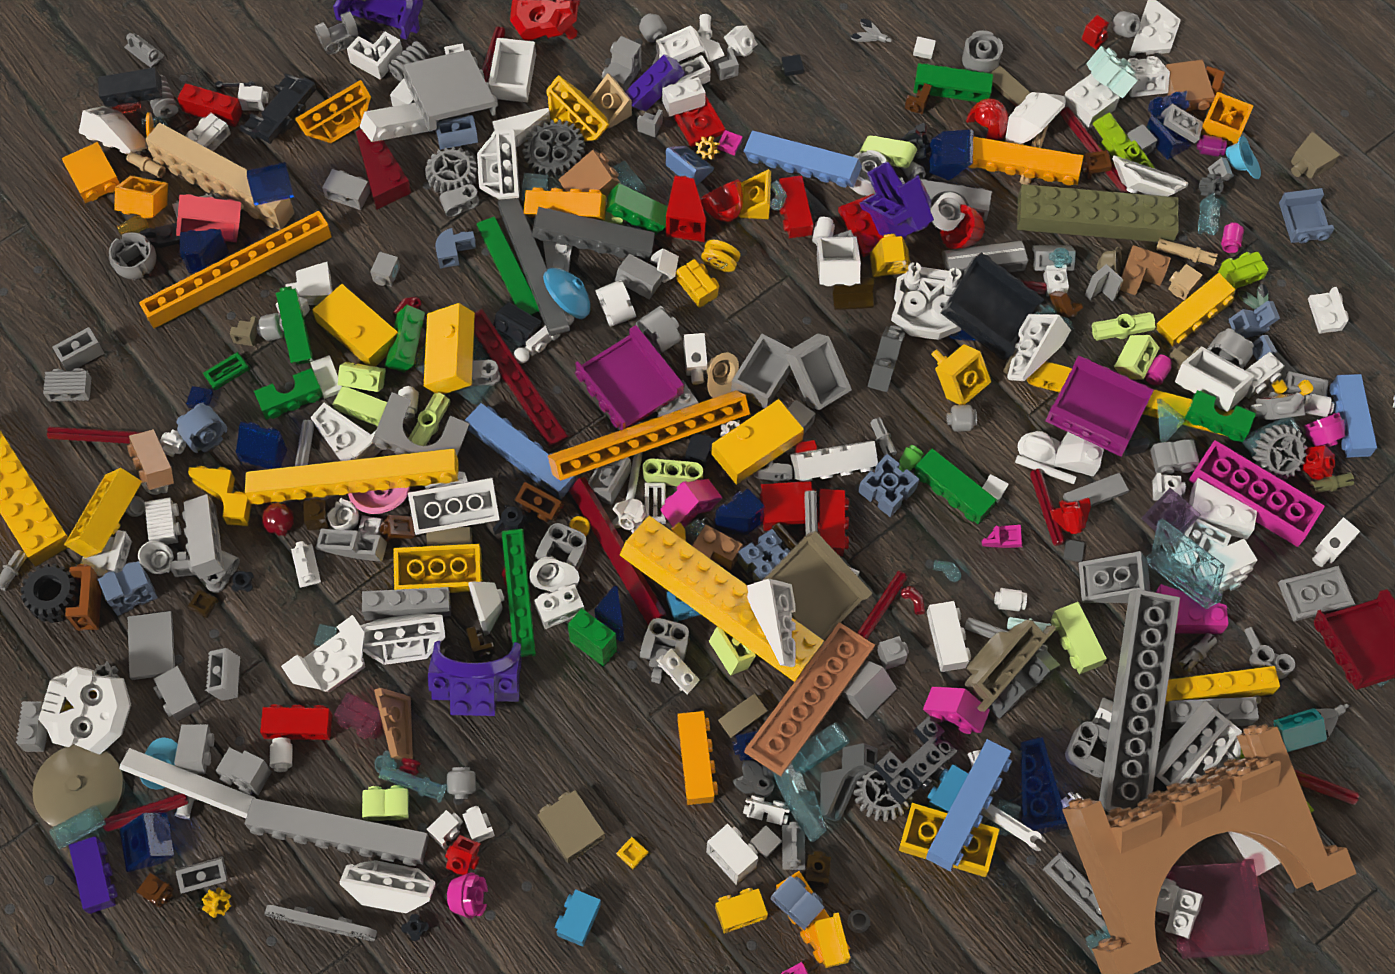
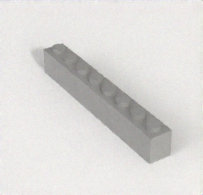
M255 798L251 800L245 825L250 830V833L256 835L269 833L276 839L285 840V837L293 838L294 842L300 844H307V841L313 842L315 846L325 849L333 846L337 847L338 851L350 853L351 850L358 851L359 855L364 857L377 855L381 856L382 860L394 862V859L402 860L403 864L409 866L423 865L429 842L428 834L424 832Z

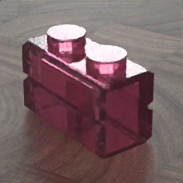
M349 692L345 695L334 713L338 720V725L345 729L351 727L357 730L355 733L364 739L368 737L376 739L383 727L379 708Z

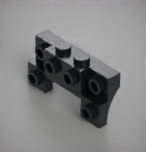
M285 73V78L280 84L274 86L275 90L279 93L261 113L263 118L251 113L250 119L244 126H240V130L254 139L259 137L271 144L279 133L284 135L288 129H291L295 118L305 112L306 101L317 90L315 83L307 78H297Z
M930 716L913 731L924 745L907 761L902 763L890 751L874 766L885 780L891 796L900 805L920 787L924 790L933 781L931 779L933 775L937 778L945 770L944 765L957 752L942 736L945 731Z

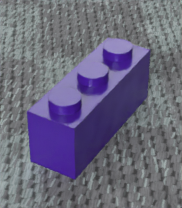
M664 54L625 93L632 100L633 107L646 112L662 96V88L675 84L685 75V72L676 59Z
M94 836L69 844L83 910L91 914L115 906L114 898L117 897L115 885H111L110 882L112 869L105 860V855L108 854L105 842H101Z

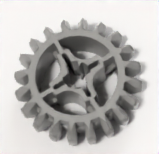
M454 146L451 150L445 147L444 151L438 149L437 155L432 154L431 159H428L425 168L426 179L435 192L440 191L443 194L446 191L476 183L478 166L473 155L470 156L468 150L463 152L461 147L458 150Z
M1284 424L1265 428V434H1259L1261 439L1255 441L1258 444L1257 448H1253L1254 452H1256L1252 457L1254 460H1257L1255 464L1279 479L1285 480L1288 479V476H1295L1294 471H1301L1299 465L1305 464L1303 457L1308 456L1304 453V450L1308 448L1304 445L1306 439L1301 437L1302 433L1294 427Z
M877 770L866 773L859 779L860 781H857L855 787L858 789L853 791V795L859 796L856 798L855 803H863L860 806V811L867 809L866 816L870 817L873 813L875 814L874 820L878 821L880 816H883L884 822H887L888 815H890L892 820L897 818L896 813L902 816L904 814L903 809H909L910 805L908 802H912L913 797L911 796L900 805L891 796L887 787L885 795L882 794L879 798L880 790L887 786L885 780L872 779L881 776ZM866 785L870 787V790L875 795L873 802L867 796ZM882 802L895 803V805L890 807L879 806Z

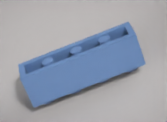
M1361 374L1337 375L1330 384V393L1335 401L1334 412L1340 413L1342 420L1344 419L1345 437L1342 438L1341 447L1345 450L1346 458L1371 456L1377 449L1362 376Z

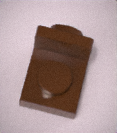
M924 83L922 90H918L916 97L908 95L905 109L913 113L923 114L930 98L932 85Z
M1108 150L1084 154L1081 172L1082 174L1085 173L1087 180L1091 179L1093 173L1111 171L1112 165Z
M1054 291L1049 294L1057 315L1071 318L1083 309L1082 304L1071 302L1066 292Z
M389 515L381 524L380 531L386 542H389L391 538L413 539L415 536L412 516Z
M149 873L136 892L160 908L162 904H166L170 900L173 888L168 883Z

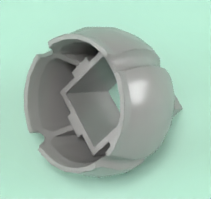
M138 233L122 234V239L116 238L111 243L109 260L117 274L135 281L136 279L143 278L144 274H149L154 269L156 251L145 236ZM139 255H142L144 258L143 261L135 266L128 267L126 263Z

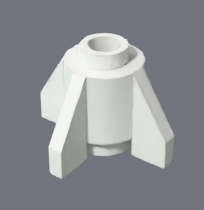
M628 499L616 503L613 510L618 516L613 520L612 524L615 529L621 526L624 529L631 530L633 534L643 523L646 516L645 506L637 499Z

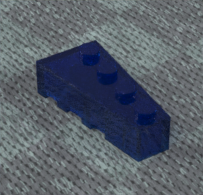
M1043 737L1021 742L1022 824L1040 834L1065 829L1067 821L1062 810L1063 805Z

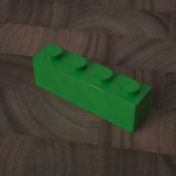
M918 63L913 93L922 90L925 83L932 85L931 96L980 102L990 98L993 74Z
M931 449L916 465L914 474L919 478V481L932 487L934 493L939 496L942 495L953 508H958L962 511L968 520L979 524L994 508L996 498L934 449Z

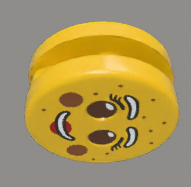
M709 240L706 242L701 258L712 268L724 272H732L737 266L736 262L740 259V252L726 242Z

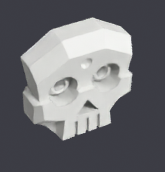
M914 262L910 263L908 271L897 277L894 294L896 305L891 321L907 334L915 337L939 340L961 331V328L940 313L942 311L941 306H945L958 284L961 271L956 268L954 273V268L947 271L921 267L917 262L916 266H914Z
M75 666L68 672L51 679L38 720L47 729L52 743L66 747L75 744L99 755L123 734L130 711L131 701L124 678L96 676L94 670ZM91 690L97 692L96 698L90 697L89 693ZM67 699L74 708L63 712ZM80 723H86L87 730H81L79 727Z

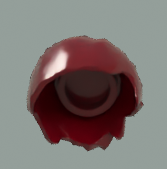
M272 503L264 510L262 522L268 532H275L278 536H286L293 526L294 516L292 510L287 505Z

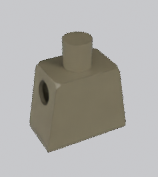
M1312 131L1292 158L1291 163L1294 167L1291 168V172L1296 177H1300L1304 173L1308 178L1312 179L1333 167L1340 154Z

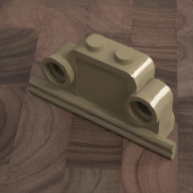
M1025 620L1015 625L1009 632L996 633L968 664L967 669L972 675L965 683V686L973 695L982 702L977 707L979 711L985 712L1056 630L1055 626H1047L1042 632L1032 620Z

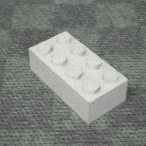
M493 478L408 493L415 535L500 520Z

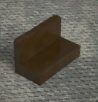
M873 277L860 278V283L851 286L844 284L833 285L834 309L873 308Z

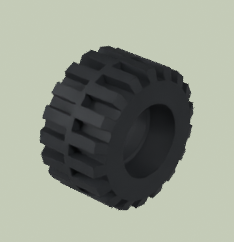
M44 564V568L38 566L35 568L36 571L34 573L30 571L27 574L29 576L28 579L24 578L22 583L25 586L21 587V593L23 594L21 598L25 606L36 618L43 622L48 620L50 623H55V619L61 622L64 620L66 608L77 607L76 604L80 603V585L63 566L59 567L58 564H53L52 567L49 564ZM61 586V591L56 598L42 601L43 593L48 588Z

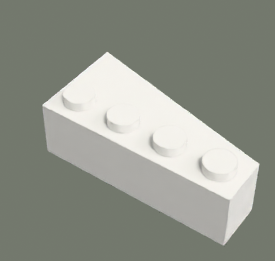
M865 441L790 454L794 479L800 480V482L812 481V478L820 477V479L833 477L832 474L840 473L841 476L853 474V470L861 469V472L873 471V467L878 464L875 441Z

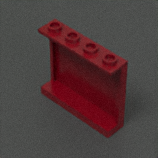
M1388 589L1380 591L1377 599L1326 615L1322 613L1321 609L1317 611L1314 627L1321 633L1326 647L1331 649L1336 663L1342 667L1346 679L1349 683H1352L1356 690L1395 678V600Z

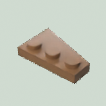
M383 688L375 689L374 692L391 758L397 760L402 758L413 759L411 697Z

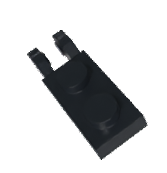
M177 223L155 227V229L146 228L139 232V234L145 236L154 248H162L199 239L176 236Z

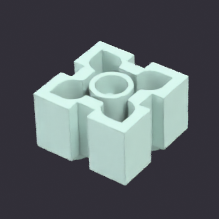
M1101 46L1086 64L1089 70L1092 71L1091 74L1094 79L1109 87L1114 93L1123 98L1138 81L1135 76L1136 72L1130 67L1131 63L1125 58L1119 59L1116 57L1117 53L1111 48L1105 49Z

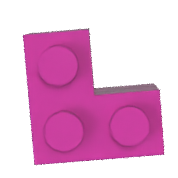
M709 479L684 481L677 486V491L664 501L665 504L660 511L672 527L678 522H681L683 527H686L698 513L711 511L722 499V496Z
M932 687L923 708L934 721L955 723L959 730L966 734H971L972 732L981 733L990 709H987L985 712L979 711L977 707L981 702L966 689Z

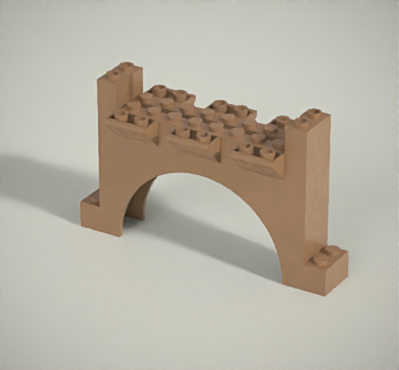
M1267 724L1258 727L1252 725L1244 728V733L1237 735L1245 757L1244 759L1238 761L1231 759L1223 763L1224 766L1221 768H1209L1205 770L1204 775L1196 778L1197 782L1191 785L1190 783L1181 785L1174 783L1167 786V790L1162 793L1160 791L1152 792L1147 795L1148 799L1137 803V808H1114L1108 811L1109 815L1106 816L1101 801H1092L1091 798L1084 800L1078 798L1068 802L1069 806L1062 809L1111 937L1099 941V945L1092 948L1101 974H1134L1161 962L1155 935V911L1161 887L1167 874L1179 857L1190 847L1207 837L1224 832H1234L1255 840L1280 861L1296 889L1313 882L1315 889L1319 891L1357 874L1347 848L1337 847L1336 845L1326 847L1322 843L1278 727H1268Z

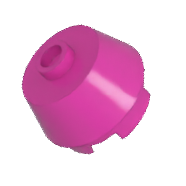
M1340 413L1303 426L1306 432L1304 435L1315 447L1325 445L1328 448L1338 444V439L1345 437L1344 419L1342 420Z
M470 872L452 879L447 891L449 909L468 919L482 916L487 904H483L484 892H488L485 878Z

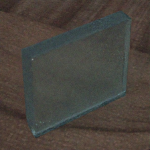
M319 624L314 645L321 646L334 637L337 627Z

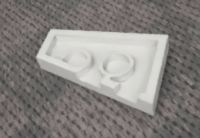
M325 403L311 416L314 425L340 461L354 460L350 453L371 435Z

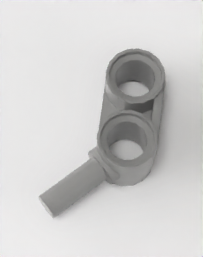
M1252 627L1244 630L1253 648L1249 660L1253 668L1275 666L1278 679L1286 678L1295 668L1294 659L1288 654L1278 655L1274 653L1271 647L1261 645ZM1258 654L1263 655L1266 661L1261 660ZM1278 663L1285 665L1286 670L1280 668Z

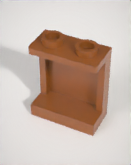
M78 564L77 567H70L69 572L81 586L79 607L66 608L65 616L77 631L99 630L102 592L98 581L99 576L87 564Z

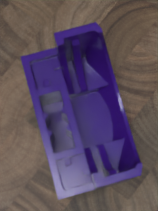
M337 0L333 8L336 20L341 21L340 15L350 11L354 16L401 29L400 38L407 40L410 32L417 34L420 29L418 15L423 6V0Z
M885 162L867 173L875 194L859 204L862 210L870 213L880 235L896 234V237L902 236L905 239L910 233L924 229L930 222L934 221L930 211L931 199L919 175L903 184L889 162Z
M441 641L434 642L428 670L429 691H431L432 700H450L451 715L495 716L497 701L519 702L521 644L514 642L511 652L501 659L484 663H464L451 660L442 655L440 652Z

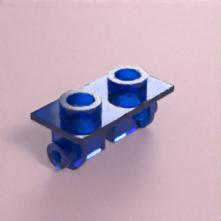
M1178 91L1166 97H1156L1150 101L1148 112H1151L1152 117L1159 118L1161 113L1171 104L1185 111L1190 107L1189 100H1186L1188 92Z

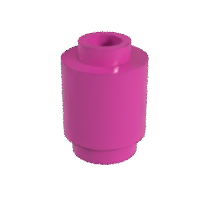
M1230 223L1224 227L1221 245L1222 249L1227 253H1236L1241 248L1244 228L1240 224Z
M1158 355L1154 358L1145 375L1148 383L1152 385L1163 383L1172 368L1170 358L1165 355Z

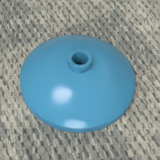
M549 268L544 273L543 278L545 286L554 301L573 317L583 319L590 313V300L583 282L567 271L559 268Z

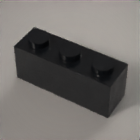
M155 67L98 77L99 98L106 107L162 98V78Z

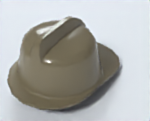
M1120 247L1112 251L1103 252L1097 263V270H1100L1107 264L1120 275L1122 265Z

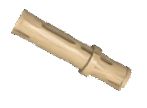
M1159 238L1156 248L1157 251L1188 258L1195 263L1198 261L1214 266L1218 255L1200 250V247L1193 248Z

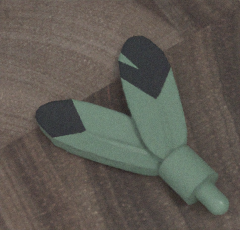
M1261 284L1257 289V298L1246 291H1239L1238 296L1244 303L1253 309H1257L1268 301V289L1264 284Z

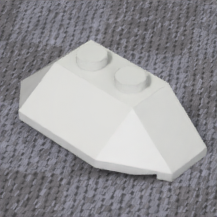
M1036 92L1028 94L1026 99L1008 117L1005 142L1024 145L1025 142L1034 138L1065 107V96Z
M514 129L494 131L491 138L477 153L479 188L499 200L519 198L520 185Z
M1115 155L1112 158L1121 183L1131 193L1137 194L1139 191L1144 193L1143 195L1168 197L1186 188L1189 184L1183 178Z
M419 613L383 618L360 625L365 632L363 652L383 665L427 659L433 652L434 642L443 641L445 638L443 616L436 614Z
M1231 722L1177 783L1180 785L1190 783L1191 785L1197 782L1196 778L1205 774V770L1212 767L1221 768L1224 766L1223 763L1231 759L1240 760L1241 746L1237 735L1242 734V731Z
M374 860L356 865H346L340 879V885L361 905L408 913L430 901L435 881L418 868Z

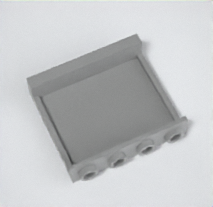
M469 50L403 64L404 80L429 131L437 129L436 120L487 108H489L493 116L495 115V109L498 106L497 98L495 95H492L490 84L485 82L482 69L479 70L477 59L471 55Z

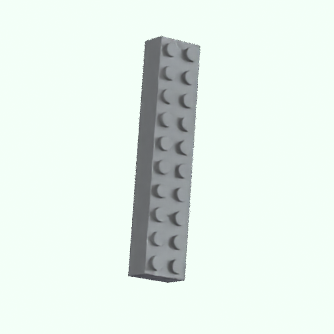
M1139 589L1129 592L1099 801H1101L1105 811L1118 807L1122 809L1129 807L1131 809L1137 808V803L1148 799L1147 795L1153 791L1180 597Z

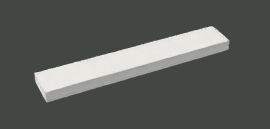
M131 748L128 749L119 768L243 818L247 817L251 800L255 798Z

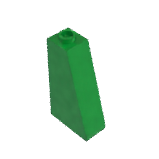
M292 286L280 288V292L276 293L291 364L296 366L314 361L298 291L296 288L292 289Z

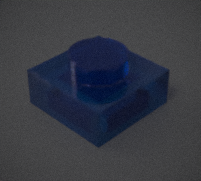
M192 386L186 402L187 407L194 409L199 403L209 406L213 391Z

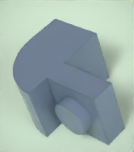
M450 228L439 235L436 240V252L440 268L459 265L457 251L476 248L473 231L460 232L453 235V230Z
M1267 301L1254 311L1242 309L1228 320L1231 328L1244 338H1248L1269 331V326L1279 320L1280 317L1274 302Z

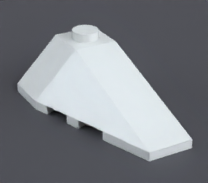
M766 579L747 585V597L750 606L779 664L795 667V641L792 638V631L795 630V623L792 621V613L795 612V600L792 584Z

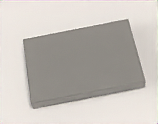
M1339 566L1278 582L1293 621L1314 617L1320 609L1325 614L1349 608L1355 604Z
M172 612L127 617L130 679L158 677L175 667Z

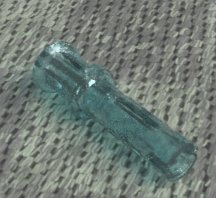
M383 764L378 777L417 791L421 797L425 795L436 799L438 803H441L447 787L445 783L441 785L430 781L429 777L422 779Z

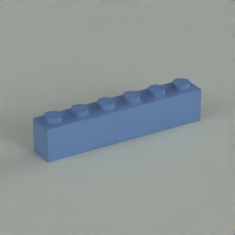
M756 131L751 132L744 149V153L752 163H764L770 168H782L788 173L797 172L807 178H811V176L816 177L826 183L831 181L841 187L849 186L854 188L862 168L858 158Z
M480 403L465 419V422L470 423L468 431L557 499L561 500L576 482L575 476L561 481L553 476L548 460V455L550 454L546 453L539 443L530 441L522 430L517 431L513 428L509 420L500 418L492 407H486Z
M988 739L986 740L928 850L927 860L948 871H951L954 865L958 866L964 855L961 853L963 846H969L974 836L971 834L973 827H979L983 816L980 815L983 808L988 809L993 797L990 796L992 790H998L1003 780L1000 778L1002 771L1007 772L1012 763V760L1009 759L1010 750Z

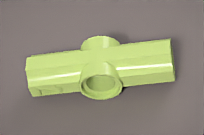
M1151 312L1132 316L1121 314L1116 319L1092 323V334L1096 341L1114 337L1125 339L1130 334L1155 329V318Z
M439 392L433 394L425 410L418 416V422L408 438L411 442L420 446L427 445L431 436L438 431V424L451 403L450 399ZM427 421H432L431 424H424Z

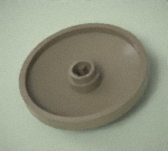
M72 745L57 751L43 763L34 780L33 802L37 812L50 826L67 833H83L103 825L102 820L113 816L123 799L125 779L123 771L119 769V763L106 750L99 755L80 746Z

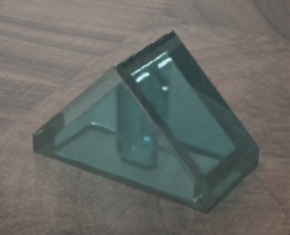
M1157 399L1159 436L1162 443L1167 442L1185 421L1184 417L1162 399Z

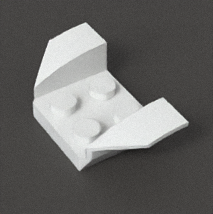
M688 26L656 40L657 55L653 64L664 54L676 59L678 62L695 56L704 51L708 62L725 55L718 42L699 36L692 26Z
M353 615L337 626L340 631L338 634L306 657L302 658L296 655L281 666L293 684L330 693L365 668L364 659L362 658L365 632Z

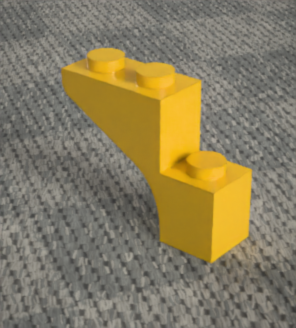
M205 466L189 467L188 473L193 483L223 502V518L226 524L248 526L251 504L245 493L234 492L233 494L235 478L232 471L223 467L217 469H208Z

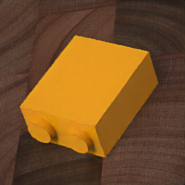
M98 142L61 158L85 203L94 201L107 193L114 192L115 187L120 184Z

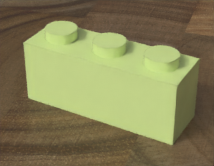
M1079 602L1055 610L1051 617V624L1056 627L1055 631H1058L1061 637V645L1070 655L1072 667L1077 669L1079 674L1102 666L1107 658Z

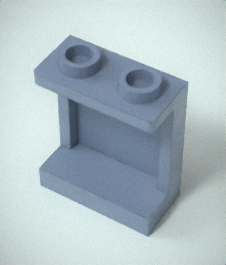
M1322 188L1283 194L1279 205L1291 243H1305L1310 240L1323 241L1332 234L1334 226L1328 225L1321 204V199L1324 196Z

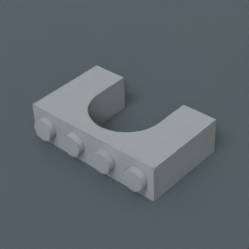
M393 392L391 393L372 439V443H375L376 447L383 450L390 449L395 451L396 455L455 449L456 455L458 454L470 423L450 416L441 438L436 443L429 446L414 444L406 437L403 431V419L411 400Z

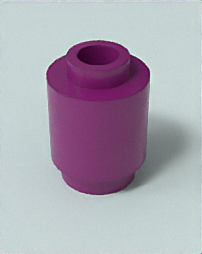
M1203 135L1202 138H1199L1197 150H1199L1200 154L1216 157L1225 154L1227 140H1223L1222 137Z

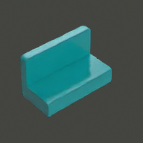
M1315 708L1273 720L1274 727H1278L1287 752L1327 740L1324 718Z

